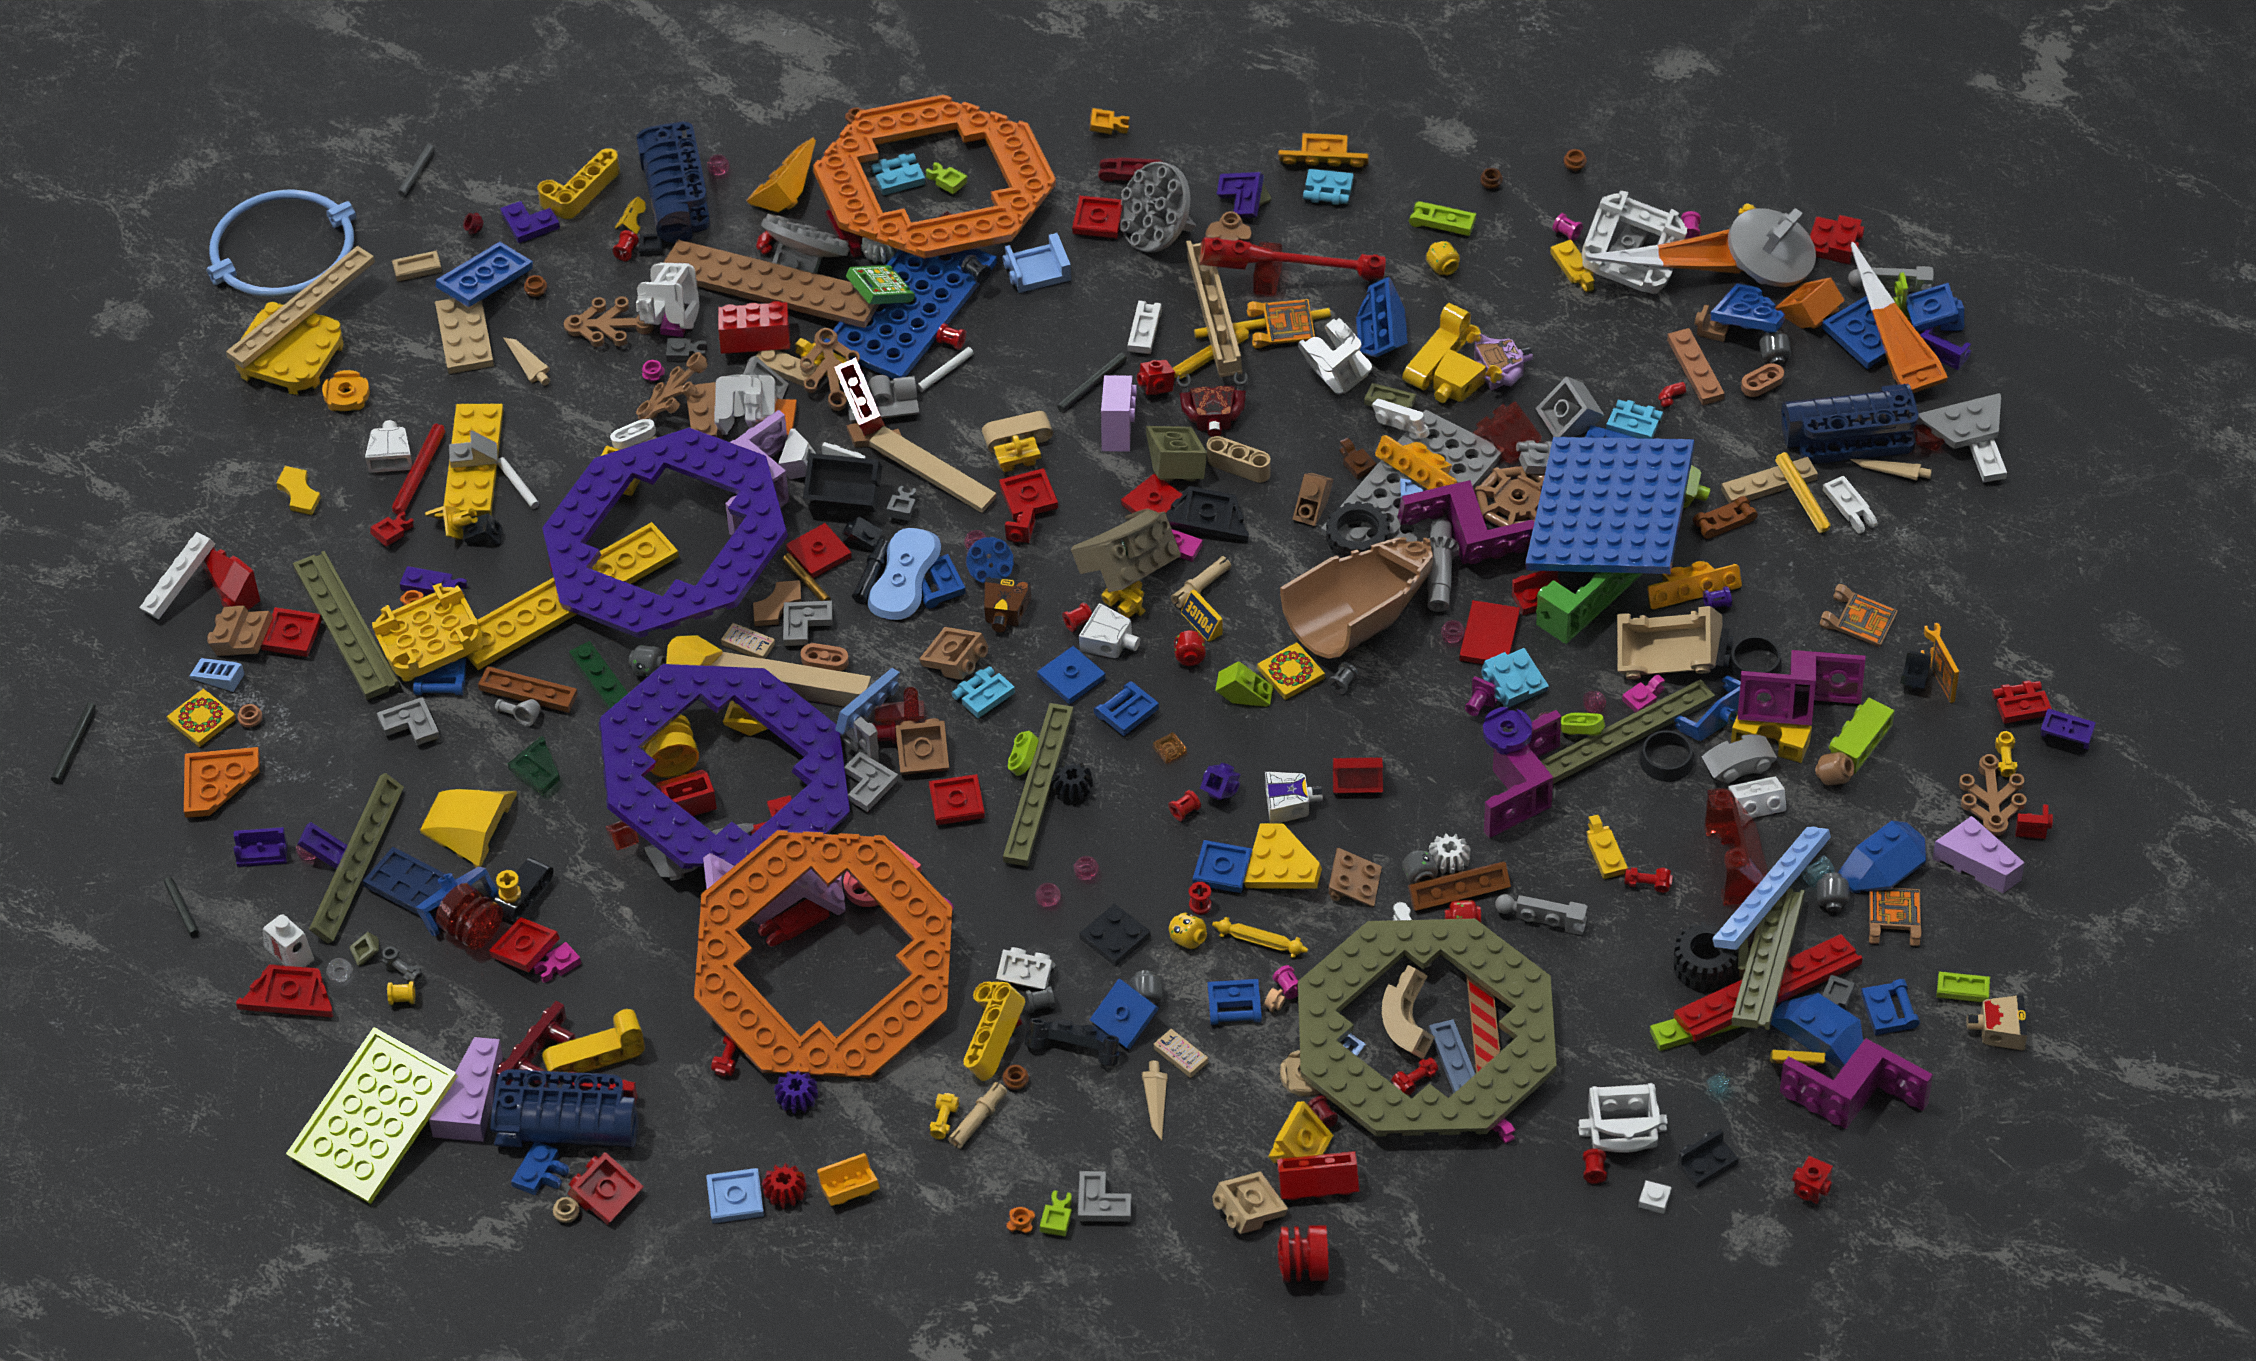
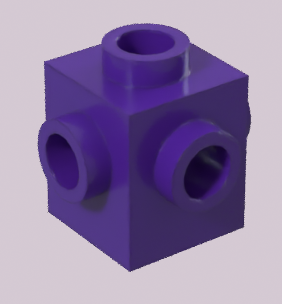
M1226 763L1208 766L1203 775L1200 789L1208 792L1210 797L1217 800L1232 797L1239 789L1240 782L1238 781L1241 774L1234 772V767Z

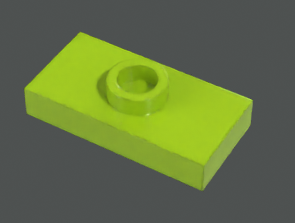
M1939 972L1937 997L1983 1002L1989 999L1990 977Z

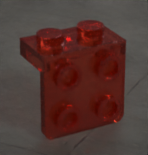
M1516 401L1507 407L1504 404L1500 405L1492 411L1495 416L1491 419L1486 416L1476 423L1478 428L1472 432L1481 438L1487 435L1508 463L1516 460L1521 454V451H1516L1517 442L1532 440L1538 443L1541 440V435Z

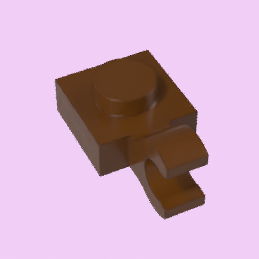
M1348 437L1340 441L1343 447L1339 451L1345 457L1343 465L1356 479L1365 476L1375 468V461L1363 448L1356 451L1354 444Z

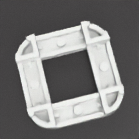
M1620 191L1619 194L1604 196L1599 204L1582 249L1583 266L1598 275L1637 290L1652 294L1658 293L1668 283L1673 268L1649 266L1648 268L1635 264L1585 260L1588 254L1606 252L1618 220L1661 236L1658 245L1684 240L1687 227L1678 217L1679 213L1671 209L1670 213L1630 199L1627 197L1629 192Z

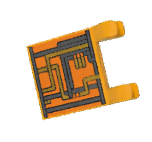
M1308 299L1272 303L1249 302L1247 305L1248 317L1252 318L1264 314L1267 334L1260 332L1253 334L1252 345L1254 348H1262L1270 344L1308 341L1315 337Z
M1934 623L1935 631L1929 630L1928 626L1924 627V636L1934 642V647L1930 649L1932 656L1930 667L1949 702L1953 703L1956 697L1959 670L1940 637V625Z

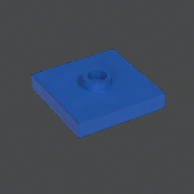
M1949 283L1907 295L1906 306L1912 325L1917 332L1960 319Z
M1074 646L1037 671V677L1068 704H1071L1106 679L1105 673Z
M1204 840L1192 882H1204L1210 888L1242 893L1252 848Z
M1118 979L1089 1020L1109 1035L1117 1036L1119 1043L1130 1049L1156 1014L1159 1007L1123 980Z

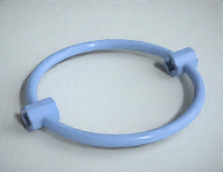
M302 190L268 192L240 203L220 220L212 234L209 247L212 266L207 268L211 281L214 285L225 281L235 289L256 296L283 297L298 294L323 273L304 283L289 287L265 288L246 284L234 277L237 276L236 270L229 258L220 261L218 248L224 230L237 216L265 202L280 199H301L315 202L329 209L326 211L327 216L334 228L341 225L344 228V246L339 257L332 264L333 266L352 251L354 230L351 220L356 218V214L349 201L337 205L322 195Z

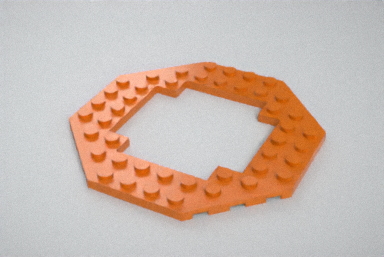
M946 95L858 111L855 115V120L839 134L840 138L836 142H832L824 152V157L821 160H817L813 165L814 174L840 229L922 258L1012 241L1056 185V178L1028 123L1023 121L1018 123L1008 120V116L993 111L990 114L980 111L979 106L967 102L960 104L952 101V97ZM958 129L964 143L986 139L1009 186L1006 189L991 191V199L995 205L993 207L911 223L905 209L882 212L860 163L878 159V151L875 147L877 144Z
M777 830L701 894L694 1000L762 1073L787 1074L788 1071L791 1074H796L797 1070H799L801 1075L808 1072L809 1075L871 1078L947 1013L952 906L883 835L870 837L859 836V834L839 833V835L823 834V832L803 831V833H792L785 830ZM811 869L827 886L831 885L848 871L913 940L896 955V959L911 975L838 1038L820 1020L800 1037L735 967L738 962L752 951V948L737 931Z

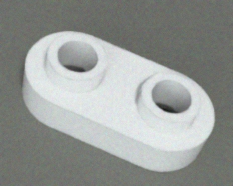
M650 419L638 420L614 431L610 436L612 445L616 449L633 446L653 437L656 434L654 422Z

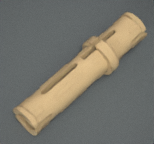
M1221 556L1193 580H1187L1184 587L1171 595L1172 603L1176 604V607L1181 608L1191 590L1194 589L1200 594L1204 588L1227 570H1230V561L1226 560V557Z
M995 1082L990 1090L976 1101L977 1105L949 1136L948 1140L954 1147L957 1146V1148L961 1149L988 1115L993 1114L996 1105L1007 1094V1090L1002 1084Z

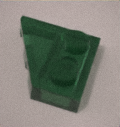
M540 736L508 763V769L541 795L560 781L559 773L553 763V758L543 736Z

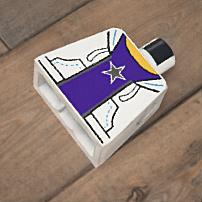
M1265 772V789L1270 824L1307 817L1309 815V802L1323 801L1322 787H1307L1304 774Z

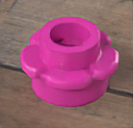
M649 360L643 365L642 376L646 380L657 381L661 378L660 376L664 375L665 371L659 361Z

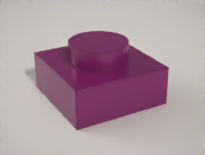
M664 314L660 327L661 334L683 337L686 329L680 328V324L668 321L666 314Z

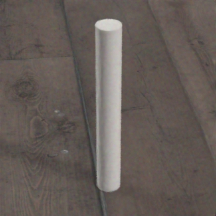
M970 347L963 350L918 383V390L921 392L925 391L974 354L973 350Z
M504 457L499 458L498 466L529 506L532 509L539 506L538 500Z

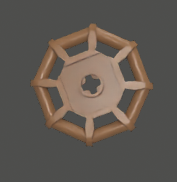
M1522 466L1503 469L1496 467L1492 469V473L1474 490L1484 521L1487 520L1499 527L1524 522L1528 517L1535 522L1545 475L1525 473ZM1517 476V479L1511 480V477ZM1496 482H1499L1495 488L1492 487ZM1521 495L1522 499L1517 500L1513 496L1518 497ZM1487 497L1494 498V503L1488 505ZM1500 512L1509 517L1508 521L1496 515V513Z

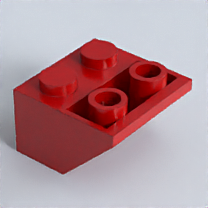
M703 769L655 783L657 789L691 816L717 809L714 789L708 773Z

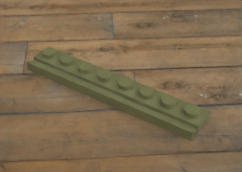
M322 551L321 555L315 556L314 554L292 563L294 571L318 614H321L323 623L366 700L389 691V688L394 686L398 688V680L326 552Z
M1788 888L1757 925L1732 1015V1025L1751 1028L1765 1026V1029L1769 1030L1801 913L1805 890L1793 892V889Z

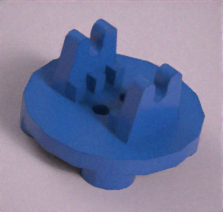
M984 537L975 541L969 548L966 556V566L970 575L978 582L985 584L986 577L1005 579L1012 572L1013 554L1010 547L1003 540L995 537Z

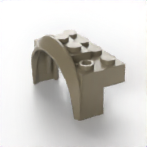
M1148 508L1125 516L1127 522L1074 545L1071 551L1079 573L1083 574L1101 570L1108 591L1113 592L1123 590L1181 556L1165 511L1156 512Z

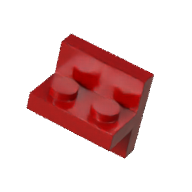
M1333 758V793L1383 792V758Z

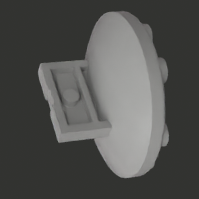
M1164 162L1150 163L1138 169L1127 187L1122 190L1121 205H1123L1120 229L1134 248L1150 253L1161 251L1170 246L1182 230L1192 232L1196 227V224L1188 215L1190 209L1189 185L1183 173L1176 166ZM1126 232L1132 234L1131 241L1127 237Z
M1757 208L1740 214L1731 225L1728 233L1729 249L1736 261L1737 267L1744 270L1760 284L1787 287L1805 280L1814 267L1816 252L1809 234L1797 222L1802 212L1795 208L1788 215L1787 213L1783 214L1771 209Z
M767 214V217L762 220L761 226L779 242L772 263L817 274L822 257H841L848 254V242L838 239L836 235L817 231V228L810 225L789 222V219L778 215Z

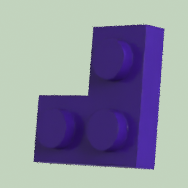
M1261 172L1220 174L1216 195L1220 198H1236L1233 212L1237 213L1240 218L1257 217L1264 175Z
M521 201L500 208L501 215L518 244L560 228L559 221L551 208L529 215Z

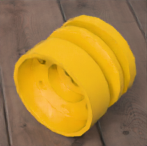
M681 714L643 746L646 754L656 761L655 767L651 772L659 777L670 778L683 775L694 768L699 760V752L693 739L690 722Z

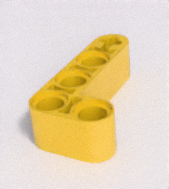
M607 148L601 150L564 186L552 180H545L539 183L538 194L541 207L543 209L551 208L555 215L563 219L575 217L619 174L620 168L617 152Z
M1451 303L1444 307L1440 316V328L1407 365L1403 373V381L1423 391L1429 387L1434 381V373L1448 348L1458 352L1466 343L1468 335L1464 331L1471 322L1470 312Z
M983 982L976 987L973 994L975 1001L985 1011L963 1062L965 1067L982 1081L990 1079L995 1074L1025 1005V998L1007 982Z
M624 1009L616 1013L613 1017L615 1028L547 1048L542 1054L547 1071L584 1073L642 1054L645 1050L643 1033L634 1010Z

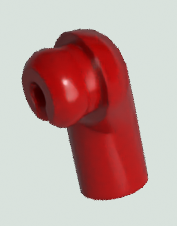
M767 231L757 239L756 248L761 251L762 255H766L772 250V246L769 243L774 238Z
M1684 382L1663 388L1658 395V400L1661 401L1662 407L1673 405V396L1686 393Z

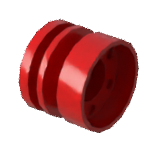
M1326 1225L1309 1226L1307 1238H1301L1298 1226H1294V1238H1289L1288 1227H1281L1278 1240V1267L1283 1277V1283L1290 1282V1270L1296 1271V1282H1301L1303 1270H1308L1311 1282L1328 1281Z

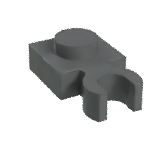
M668 338L666 361L687 362L697 352H700L706 358L704 350H707V342L697 341L691 343V338Z
M900 486L898 488V496L892 495L886 516L909 521L915 508L916 488H912L911 492L905 493L903 492L904 486Z
M1831 975L1822 996L1846 1009L1855 990V983Z

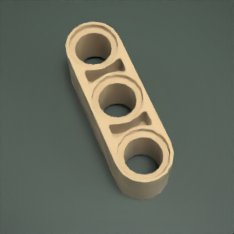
M1035 411L992 421L982 428L988 450L993 453L994 446L1011 443L1012 436L1015 435L1018 436L1019 440L1034 437L1036 444L1045 442L1053 436V430L1047 414L1043 411Z
M1220 436L1212 437L1207 441V462L1212 467L1259 483L1265 482L1270 478V456L1267 453Z

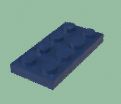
M392 847L363 880V884L367 889L419 915L415 907L442 888L438 883V879L442 877L444 880L443 875L445 873ZM469 886L460 894L430 910L429 912L434 922L445 928L474 894L473 888Z

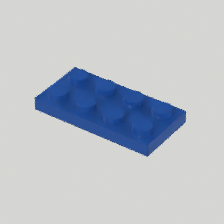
M498 242L436 279V288L470 307L533 269V261L505 244Z

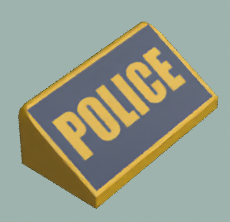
M1191 590L1182 607L1181 614L1206 641H1212L1222 635L1223 620L1196 590Z

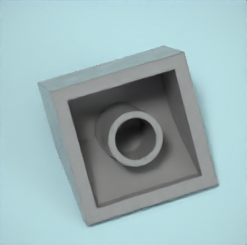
M1567 376L1536 407L1537 412L1554 437H1574L1588 432L1590 425L1594 426L1604 416V413L1584 383Z

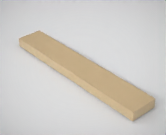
M885 426L869 441V446L981 513L996 499L994 491Z

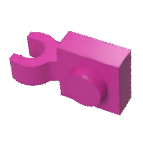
M1658 674L1649 681L1647 686L1640 682L1622 695V701L1636 713L1657 702L1656 695L1665 690L1661 685L1665 680Z

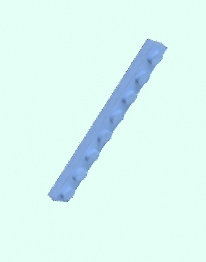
M1807 827L1713 937L1715 947L1735 950L1739 948L1831 838L1829 829Z

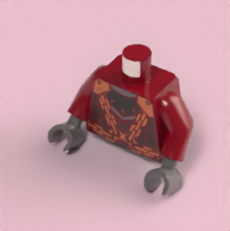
M1237 372L1234 374L1237 390H1235V386L1190 387V391H1188V386L1191 382L1190 376L1186 374L1187 383L1181 384L1178 375L1176 385L1181 389L1179 395L1182 412L1191 422L1196 423L1198 430H1207L1210 437L1220 436L1221 430L1230 429L1232 421L1237 420L1245 408L1246 390H1244V386L1248 383L1246 373L1243 382L1237 381Z

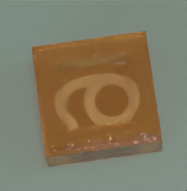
M1174 732L1153 742L1154 750L1166 764L1187 753V748Z

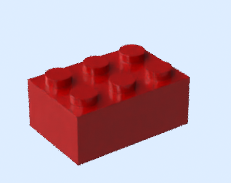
M773 301L769 304L749 303L741 306L729 304L724 307H718V331L721 354L790 349L787 302Z

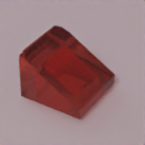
M1917 424L1913 428L1917 445L1936 451L1945 442L1942 438L1932 434V429L1925 424Z
M622 820L605 827L617 850L639 842L637 832Z

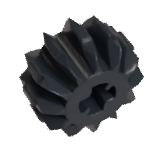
M1074 761L1071 762V765L1063 762L1061 768H1055L1051 783L1055 795H1060L1062 801L1069 798L1072 803L1076 798L1082 801L1084 796L1090 795L1093 778L1090 768H1085L1083 762L1079 765H1076Z

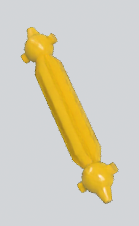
M1228 917L1219 922L1212 923V926L1217 928L1221 937L1230 933L1237 939L1279 951L1289 950L1291 957L1294 958L1300 953L1308 952V949L1300 942L1301 938L1298 937L1290 941L1282 935L1240 923L1231 924Z

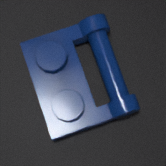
M946 554L938 557L926 572L930 574L938 591L932 593L925 578L922 581L923 602L927 608H934L940 602L966 594L965 586L949 555Z
M460 658L434 671L415 677L414 695H422L423 693H455V695H463L467 669L466 658Z
M1132 681L1125 684L1124 689L1105 704H1099L1094 708V713L1098 719L1106 721L1123 736L1159 709V703ZM1128 697H1131L1128 701H1126L1124 704L1118 707L1115 711L1111 712V710H1113L1116 706H1118Z
M1258 979L1207 982L1211 1025H1218V1022L1245 1020L1262 1022ZM1253 1006V1010L1218 1012L1217 1008Z
M1897 979L1890 984L1861 989V996L1875 1035L1913 1029L1919 1026L1920 1021L1918 1015L1914 1014L1907 994L1908 986L1904 979ZM1891 995L1898 996L1904 1018L1898 1019Z

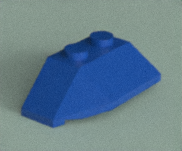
M1389 277L1369 286L1367 290L1368 295L1362 302L1357 314V336L1362 343L1359 351L1363 355L1378 357L1408 343L1405 308Z
M1890 821L1856 846L1838 873L1848 880L1849 890L1852 893L1889 890L1926 863L1925 837L1907 822Z
M1819 993L1784 1001L1773 1013L1772 1026L1811 1051L1825 1053V1060L1842 1070L1863 1042L1860 1019Z

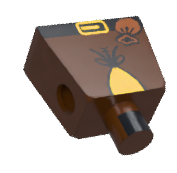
M986 577L984 598L985 621L992 623L991 628L996 632H1004L1006 625H1019L1031 601V583Z

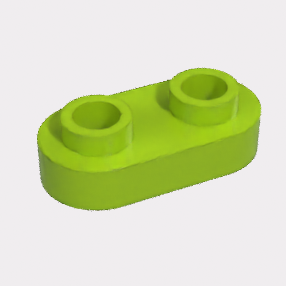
M1569 713L1562 716L1561 731L1568 735L1588 734V736H1596L1605 728L1604 718L1601 714Z
M1031 731L1021 732L1016 736L1011 755L1008 759V769L1017 776L1022 775L1029 769L1035 755L1039 740Z

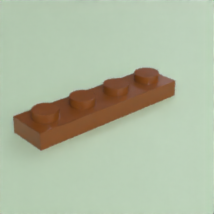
M488 666L478 683L480 691L520 701L533 699L540 706L567 713L570 712L578 696L576 688Z
M1505 862L1408 885L1412 907L1415 911L1511 887Z

